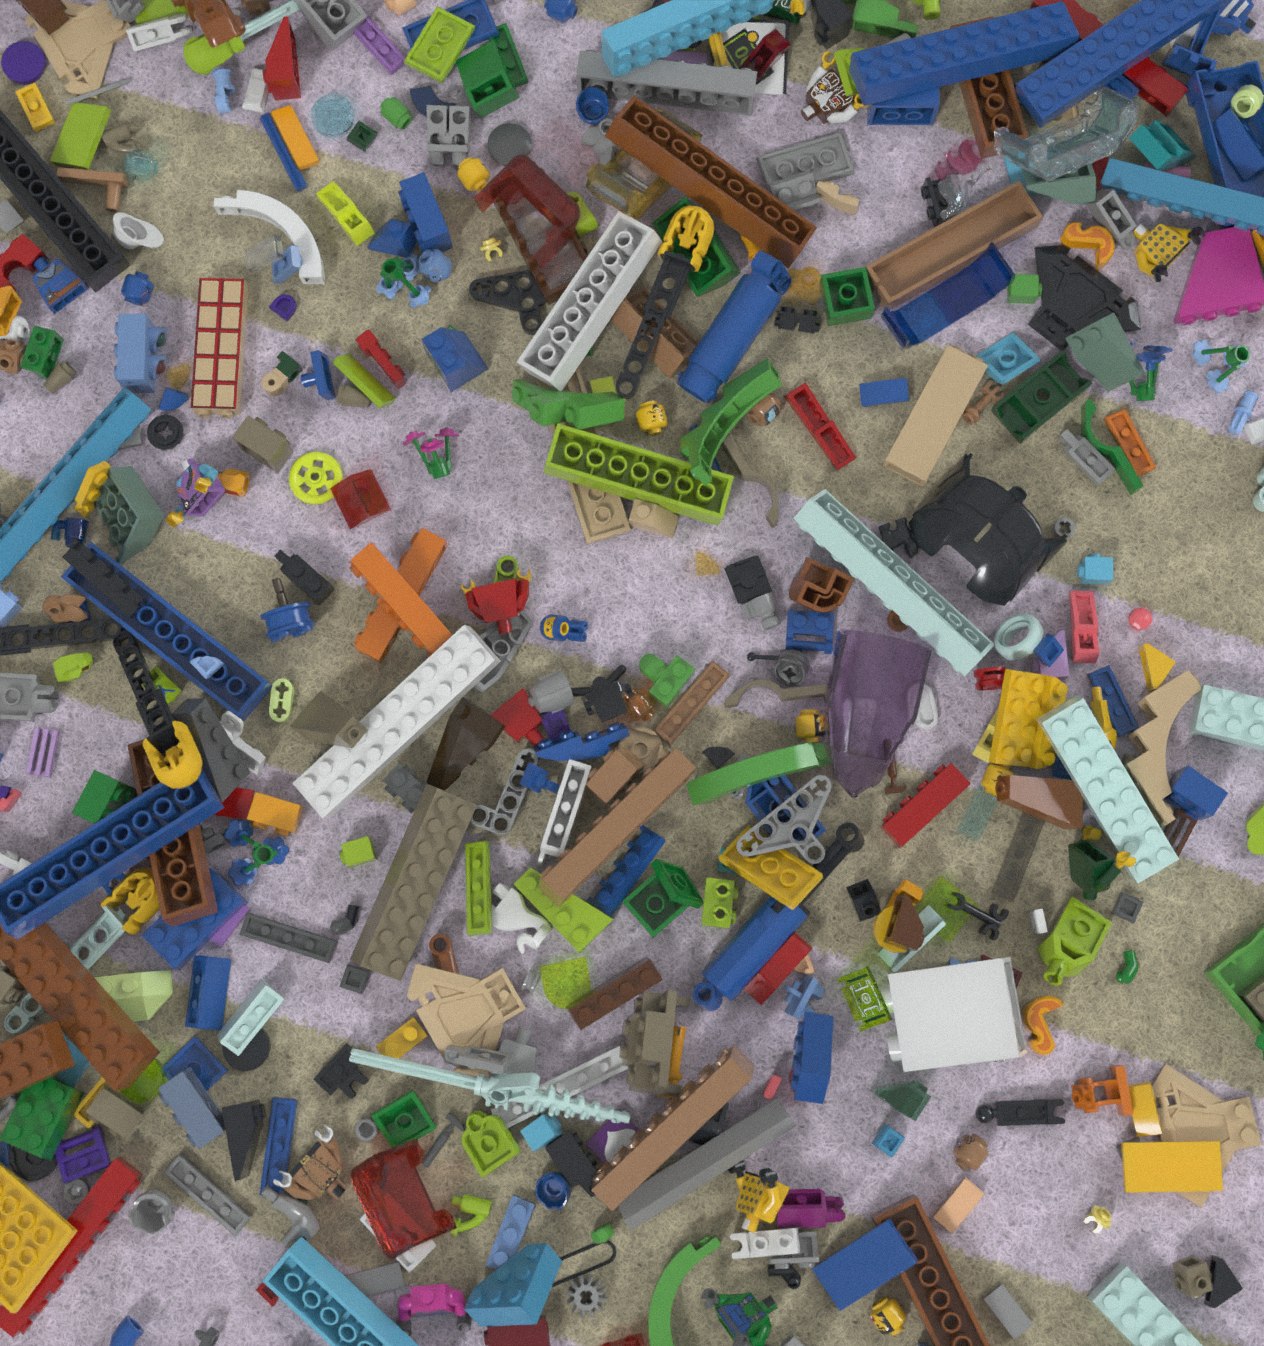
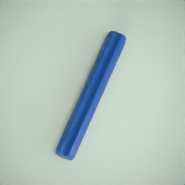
M265 113L261 115L260 120L293 186L298 192L306 189L307 184L271 114Z

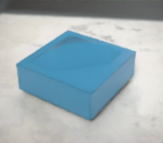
M884 1123L872 1144L892 1158L905 1137Z

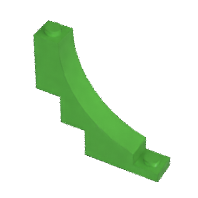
M841 0L844 3L855 5L850 29L894 39L902 34H908L910 38L916 37L919 25L913 24L910 21H898L900 9L885 0Z

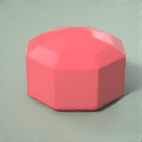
M1144 607L1132 610L1128 616L1129 626L1136 631L1146 630L1153 621L1151 612Z

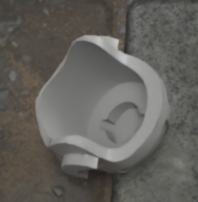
M150 1189L140 1194L134 1202L132 1211L128 1212V1219L131 1225L149 1234L162 1231L175 1217V1212H172L170 1197L157 1189Z

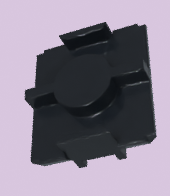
M759 556L749 557L724 568L738 604L746 603L756 597L772 592Z

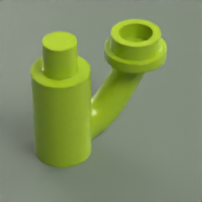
M466 1194L463 1195V1198L453 1196L452 1206L460 1207V1211L475 1214V1216L462 1223L461 1218L453 1219L450 1233L457 1237L459 1232L482 1224L489 1217L492 1200Z

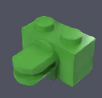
M651 653L644 655L639 662L640 672L655 683L649 690V696L666 709H668L695 673V668L678 655L669 665Z

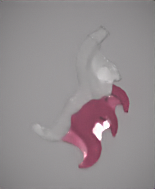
M963 141L958 148L957 157H952L951 151H949L945 157V168L941 167V162L939 161L935 167L936 176L941 180L938 182V189L948 202V208L940 212L944 220L958 215L964 209L968 201V186H974L984 173L993 172L997 178L1002 174V171L994 163L983 161L974 154L972 146L976 144L975 141Z

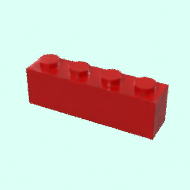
M952 763L947 767L942 764L933 773L936 777L931 782L925 780L916 788L919 792L913 798L910 795L907 796L899 804L902 808L896 814L891 811L882 819L885 824L881 829L899 848L903 847L971 784Z

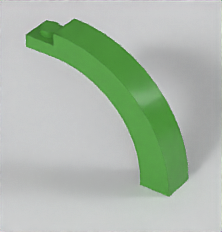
M810 742L739 761L696 778L686 785L692 805L695 806L711 803L730 793L770 779L826 767L831 762L824 742L815 744Z
M707 1234L697 1242L699 1246L696 1248L689 1240L671 1257L663 1268L656 1282L650 1302L648 1317L650 1346H675L670 1327L674 1296L681 1281L691 1268L722 1245L716 1234L712 1237Z

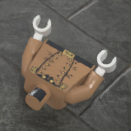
M325 1124L323 1125L325 1133L321 1135L320 1132L315 1131V1135L320 1140L290 1173L279 1171L283 1175L282 1181L280 1182L275 1179L273 1181L275 1185L283 1187L294 1198L305 1200L319 1199L327 1191L335 1200H338L346 1191V1188L336 1180L343 1172V1160L340 1149L333 1138L332 1129Z

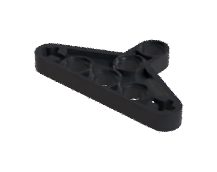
M557 265L541 267V268H539V270H540V269H543V268H547V269L549 270V269H551V268H553V267H555V266H557ZM530 270L480 278L471 282L469 292L474 300L519 312L523 331L528 335L536 334L541 326L539 308L547 303ZM525 277L529 279L530 283L527 287H519L517 281ZM503 281L507 283L508 287L505 291H497L495 289L496 284ZM488 283H491L493 295H489V289H485L489 288ZM481 285V288L485 289L482 290L481 295H478L477 291H474L477 289L476 286ZM530 298L534 304L531 308H524L521 306L522 300ZM534 319L538 325L535 329H528L525 327L526 321Z

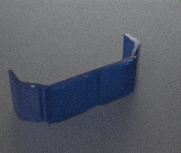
M990 242L987 250L970 266L899 310L890 312L888 307H885L880 317L903 350L911 348L914 345L921 344L995 298L998 293L1014 281L1015 273L995 244Z

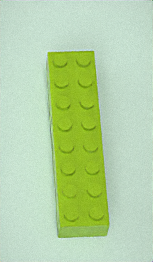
M557 423L543 474L633 501L639 499L654 503L670 512L716 526L723 519L734 479L732 475L711 469L712 482L704 485L700 479L696 480L690 472L691 463L559 423Z

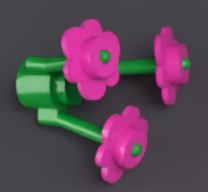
M445 427L440 429V434H435V437H444L446 461L444 457L438 458L436 452L438 448L444 446V440L430 438L420 446L418 439L424 436L425 432L418 433L416 430L409 432L405 436L407 440L403 442V445L406 446L411 442L414 443L427 467L428 473L433 475V479L451 474L449 469L453 468L450 455V437L460 436L459 433H454L453 429ZM426 451L432 453L434 460H431V464L424 453Z

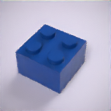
M1188 765L1176 770L1169 780L1172 793L1166 796L1165 801L1174 807L1180 806L1186 810L1184 813L1192 819L1203 820L1215 814L1228 792Z

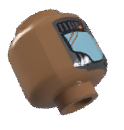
M772 393L768 394L748 411L749 420L755 425H769L780 414L781 403L779 399Z

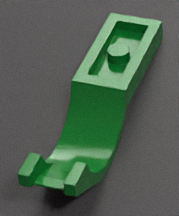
M1089 399L1081 407L1082 437H1085L1102 456L1108 457L1129 494L1132 495L1138 492L1144 485L1120 446L1111 447L1104 445L1093 435L1090 422L1097 408L1092 400Z

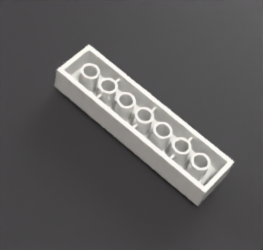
M620 211L617 212L518 359L517 363L527 373L557 391L563 390L661 245L662 241L656 232Z

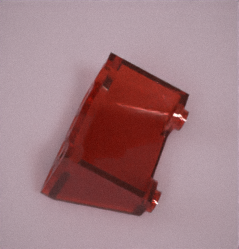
M417 1138L374 1154L351 1171V1181L384 1256L390 1260L400 1257L457 1228L453 1216L447 1210L440 1209L435 1211L416 1167L423 1161V1150Z

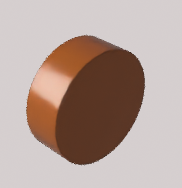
M893 610L889 613L887 625L892 631L902 632L908 628L900 620L897 613Z

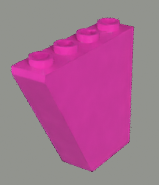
M1235 227L1205 232V236L1201 237V243L1197 245L1177 307L1174 324L1190 325L1199 319L1211 321L1220 315L1226 314V317L1238 315L1240 311L1248 310V313H1253L1262 309L1264 305V282L1249 228L1247 231L1239 230Z

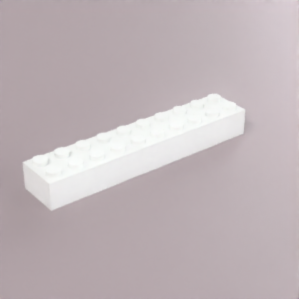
M463 625L359 721L368 731L353 748L333 745L292 784L322 819L331 818L501 662L500 659L470 626Z

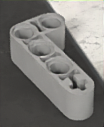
M527 748L518 754L495 810L483 805L476 806L470 820L474 826L498 836H506L512 831L529 790L524 786L520 788L515 787L513 781L517 776L524 775V771L518 770L519 767L524 769L525 762L523 757L528 758L529 755H532L534 763L531 764L539 766V757H537L534 750ZM510 797L517 800L515 808L506 809L504 806L506 799ZM479 810L486 812V818L483 822H476L474 820V814ZM499 819H505L508 822V826L504 831H498L495 828V824Z

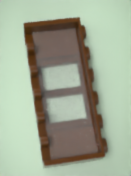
M533 162L488 183L487 188L493 204L549 305L559 300L586 260L588 251L583 241H578L576 237L578 233L574 224L568 223L566 219L567 212L564 206L557 203V194L552 186L549 187L546 183L547 176L543 168H538L537 164Z

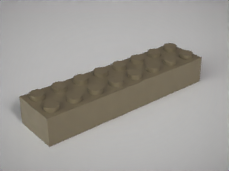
M426 784L350 960L361 967L399 981L402 980L476 809V804Z

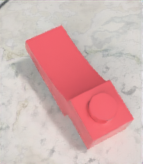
M1070 590V646L1073 663H1096L1100 652L1097 638L1099 626L1094 591Z

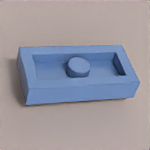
M290 245L271 262L273 283H283L301 268L302 257L299 253V246Z

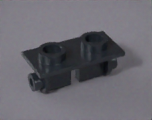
M781 306V310H776L780 317H775L774 326H778V329L794 331L795 322H798V331L811 334L819 332L820 323H816V319H821V316L817 315V311L804 309L803 313L794 312L795 308Z

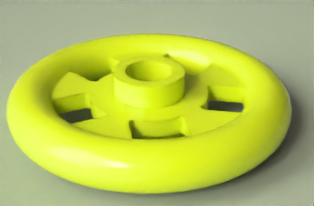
M309 452L300 456L293 463L289 472V485L293 494L308 504H322L330 501L337 495L343 482L341 466L335 458L323 452ZM314 461H322L323 467H313ZM302 467L308 469L304 477L298 475ZM333 471L334 479L327 480L326 472ZM314 474L319 475L318 480L314 481L311 478ZM303 483H306L311 488L307 493L300 488ZM325 485L328 491L319 495L317 489Z

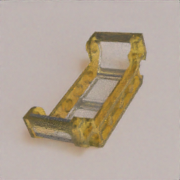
M660 107L656 109L658 113L699 142L701 141L702 134ZM620 150L613 161L610 160L605 168L601 163L593 164L589 168L586 175L588 181L585 187L592 194L618 211L638 220L673 185L669 184L657 173L651 171L636 158H633L625 150Z

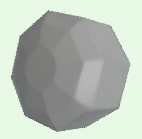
M362 1118L355 1126L356 1137L363 1142L374 1140L379 1133V1127L372 1118Z

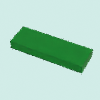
M504 23L496 26L499 35L489 38V41H495L515 87L529 83L507 24Z

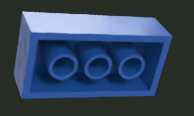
M209 868L218 909L217 913L174 927L164 922L162 916H160L141 935L173 969L181 970L244 905L246 906L249 903L217 869Z

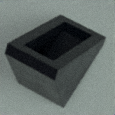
M1212 1255L1209 1270L1212 1275L1211 1284L1213 1290L1205 1293L1204 1304L1211 1308H1217L1240 1292L1243 1287L1224 1259Z

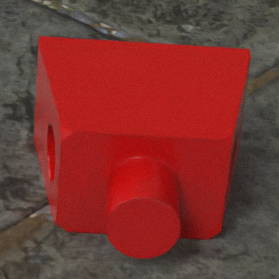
M522 688L491 715L506 726L503 731L518 744L527 738L535 747L538 745V742L545 739L537 730L543 724V721L536 708L530 706L528 702L529 696Z

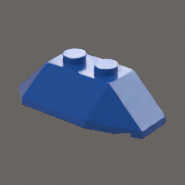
M781 776L749 786L745 803L760 822L797 792V790L786 776ZM800 795L796 797L797 806L801 808L808 806ZM781 809L777 814V818L780 822L786 823L791 819V813L787 809ZM817 820L812 831L816 838L827 831L819 820ZM763 824L762 826L771 836L773 832L772 827L769 824ZM800 827L793 830L792 837L796 841H803L806 838V831Z

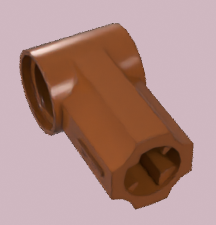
M444 933L433 936L430 939L429 948L433 954L436 968L459 974L451 937ZM438 938H444L447 942V947L444 951H439L435 947V942Z

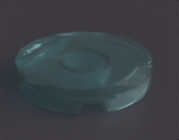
M328 94L322 96L314 103L311 109V120L317 132L327 138H338L347 134L348 130L353 127L355 112L347 98L339 94Z

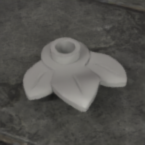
M603 119L598 126L588 128L582 136L581 145L593 146L594 156L598 161L600 156L605 155V149L608 146L613 145L619 150L624 151L605 137L604 129L610 127L613 122L612 119Z

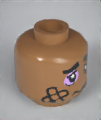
M974 1133L972 1135H964L953 1149V1155L956 1158L955 1164L964 1171L968 1168L978 1170L989 1155L988 1144Z

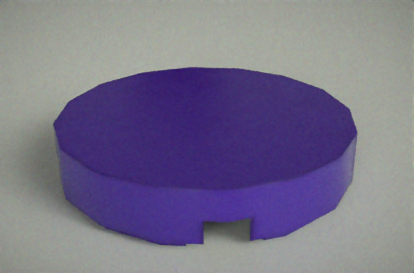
M19 41L11 44L6 48L1 58V66L5 75L10 81L20 83V85H28L39 80L44 74L43 71L47 64L41 49L36 44L28 41Z

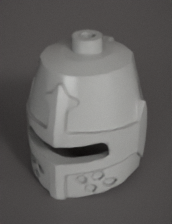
M561 670L540 677L539 681L529 688L530 698H528V702L531 707L535 706L539 713L552 711L553 714L574 704L571 687Z

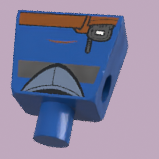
M41 257L34 263L39 272L32 279L46 305L54 314L88 290L83 281L60 260L56 259L49 263L45 257Z

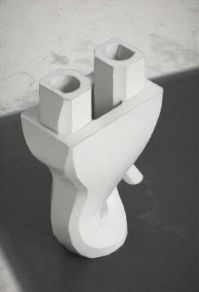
M499 883L492 892L501 899L497 907L492 905V925L501 931L535 928V935L523 933L518 936L516 944L521 954L525 952L524 944L537 950L551 932L550 924L542 916L528 910L522 895L518 891Z

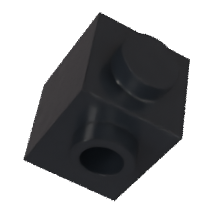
M868 879L846 887L860 922L878 915L881 908Z

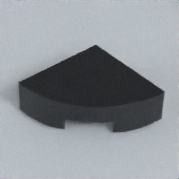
M719 746L709 747L702 752L717 770L735 755L730 749Z

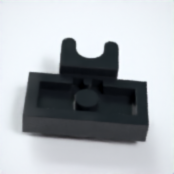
M348 1043L344 1045L313 1080L330 1096L340 1088L350 1099H353L356 1096V1092L352 1089L353 1081H358L365 1085L369 1082V1079L357 1069L360 1064L349 1061L353 1048Z

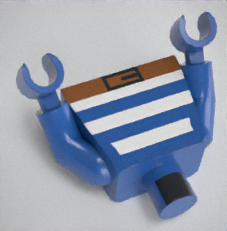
M1231 0L1222 7L1219 16L1226 18L1228 15L1238 17L1241 24L1240 29L1246 34H1249L1257 24L1248 17L1254 7L1252 0ZM1214 25L1211 33L1231 36L1234 31Z

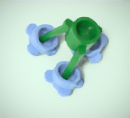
M411 254L403 260L396 256L394 259H388L383 263L382 271L380 272L382 278L376 290L379 294H385L388 299H393L396 296L395 293L404 284L410 290L408 294L411 300L410 306L415 308L417 305L422 306L428 303V295L431 288L421 285L413 287L407 281L414 280L415 276L421 273L418 256Z

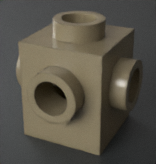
M1192 1255L1172 1263L1175 1273L1174 1283L1178 1291L1190 1298H1200L1204 1293L1213 1290L1211 1284L1212 1275L1208 1269L1207 1262Z

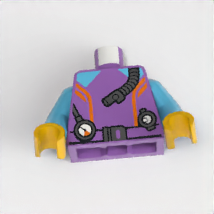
M194 459L183 461L184 473L176 482L180 505L175 512L171 511L165 520L167 524L175 528L178 523L183 522L186 515L205 516L225 492L224 486L217 477L218 470L208 464H196Z

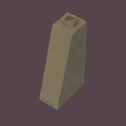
M321 691L290 725L307 741L353 748L368 731L359 721Z

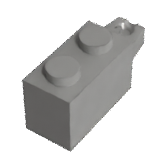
M1113 189L1100 190L1096 194V201L1089 202L1086 206L1097 223L1111 232L1117 244L1123 250H1128L1137 243L1132 231L1137 225Z

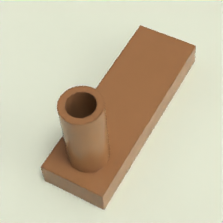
M57 167V177L63 183L108 186L105 210L119 212L121 187H129V179L124 173Z

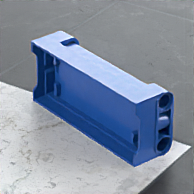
M1258 61L1246 62L1240 66L1213 71L1207 69L1195 71L1187 84H1185V87L1188 88L1186 98L1189 107H1194L1214 185L1264 198V169L1258 171L1248 180H1244L1216 139L1211 124L1231 109L1232 97L1241 87L1245 85L1257 86L1262 91L1264 97V83ZM1263 102L1262 107L1254 116L1244 119L1264 147ZM1226 222L1225 225H1220L1221 229L1232 228L1234 224Z

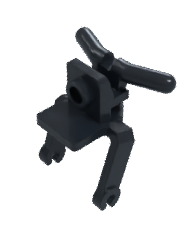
M619 665L607 679L596 677L590 687L571 688L573 697L583 696L581 700L589 716L594 714L591 708L592 705L594 706L602 723L627 712V707L620 694L624 691L628 697L634 696L629 682L627 683L624 679H619L626 672L624 665Z

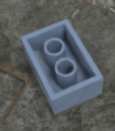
M191 1067L158 1088L161 1092L158 1094L160 1100L165 1106L169 1105L174 1112L172 1114L173 1119L179 1126H184L188 1132L186 1137L193 1147L197 1146L200 1149L225 1131L222 1112L204 1089V1086Z

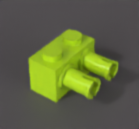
M706 878L701 926L730 929V924H735L736 910H732L733 900L737 901L739 886H734V880Z

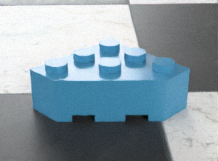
M547 1243L528 1244L473 1288L464 1310L480 1327L537 1324L562 1260Z

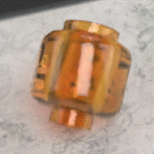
M635 687L632 689L634 696L628 697L625 694L622 697L627 707L626 714L634 722L641 719L643 722H646L655 714L652 710L655 708L656 702L646 689H637Z

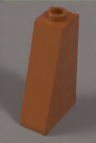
M1015 775L997 777L995 786L997 801L1065 830L1083 828V797L1073 780Z

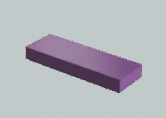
M367 16L353 34L392 76L405 65L404 60L406 57Z

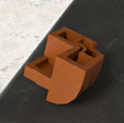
M806 557L797 578L792 580L789 598L811 610L823 613L832 611L844 602L855 578L836 568L827 567Z

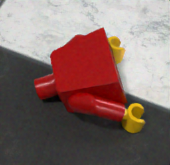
M529 569L526 576H521V571L518 570V579H510L476 587L471 580V587L469 589H466L464 584H462L461 589L465 593L469 610L479 620H484L485 623L496 621L499 634L513 632L510 618L520 616V612L524 610L529 597V585L532 580Z

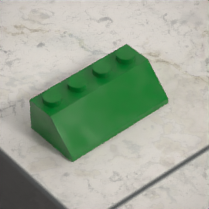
M685 196L652 222L663 243V238L675 213L682 207L689 205L701 208L697 202ZM683 226L681 227L682 234L685 231V228H683ZM715 229L708 250L702 258L703 262L699 271H689L686 280L696 297H699L725 286L741 273ZM696 233L694 238L697 240V243L692 245L690 249L679 246L680 239L676 237L671 253H681L685 255V258L691 260L693 249L697 247L699 242L698 233Z

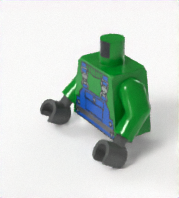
M706 1288L703 1291L701 1299H706L704 1303L705 1308L710 1309L713 1304L716 1306L717 1318L733 1340L732 1346H764L772 1329L768 1314L778 1308L770 1295L758 1302L751 1292L745 1294H717L711 1288Z

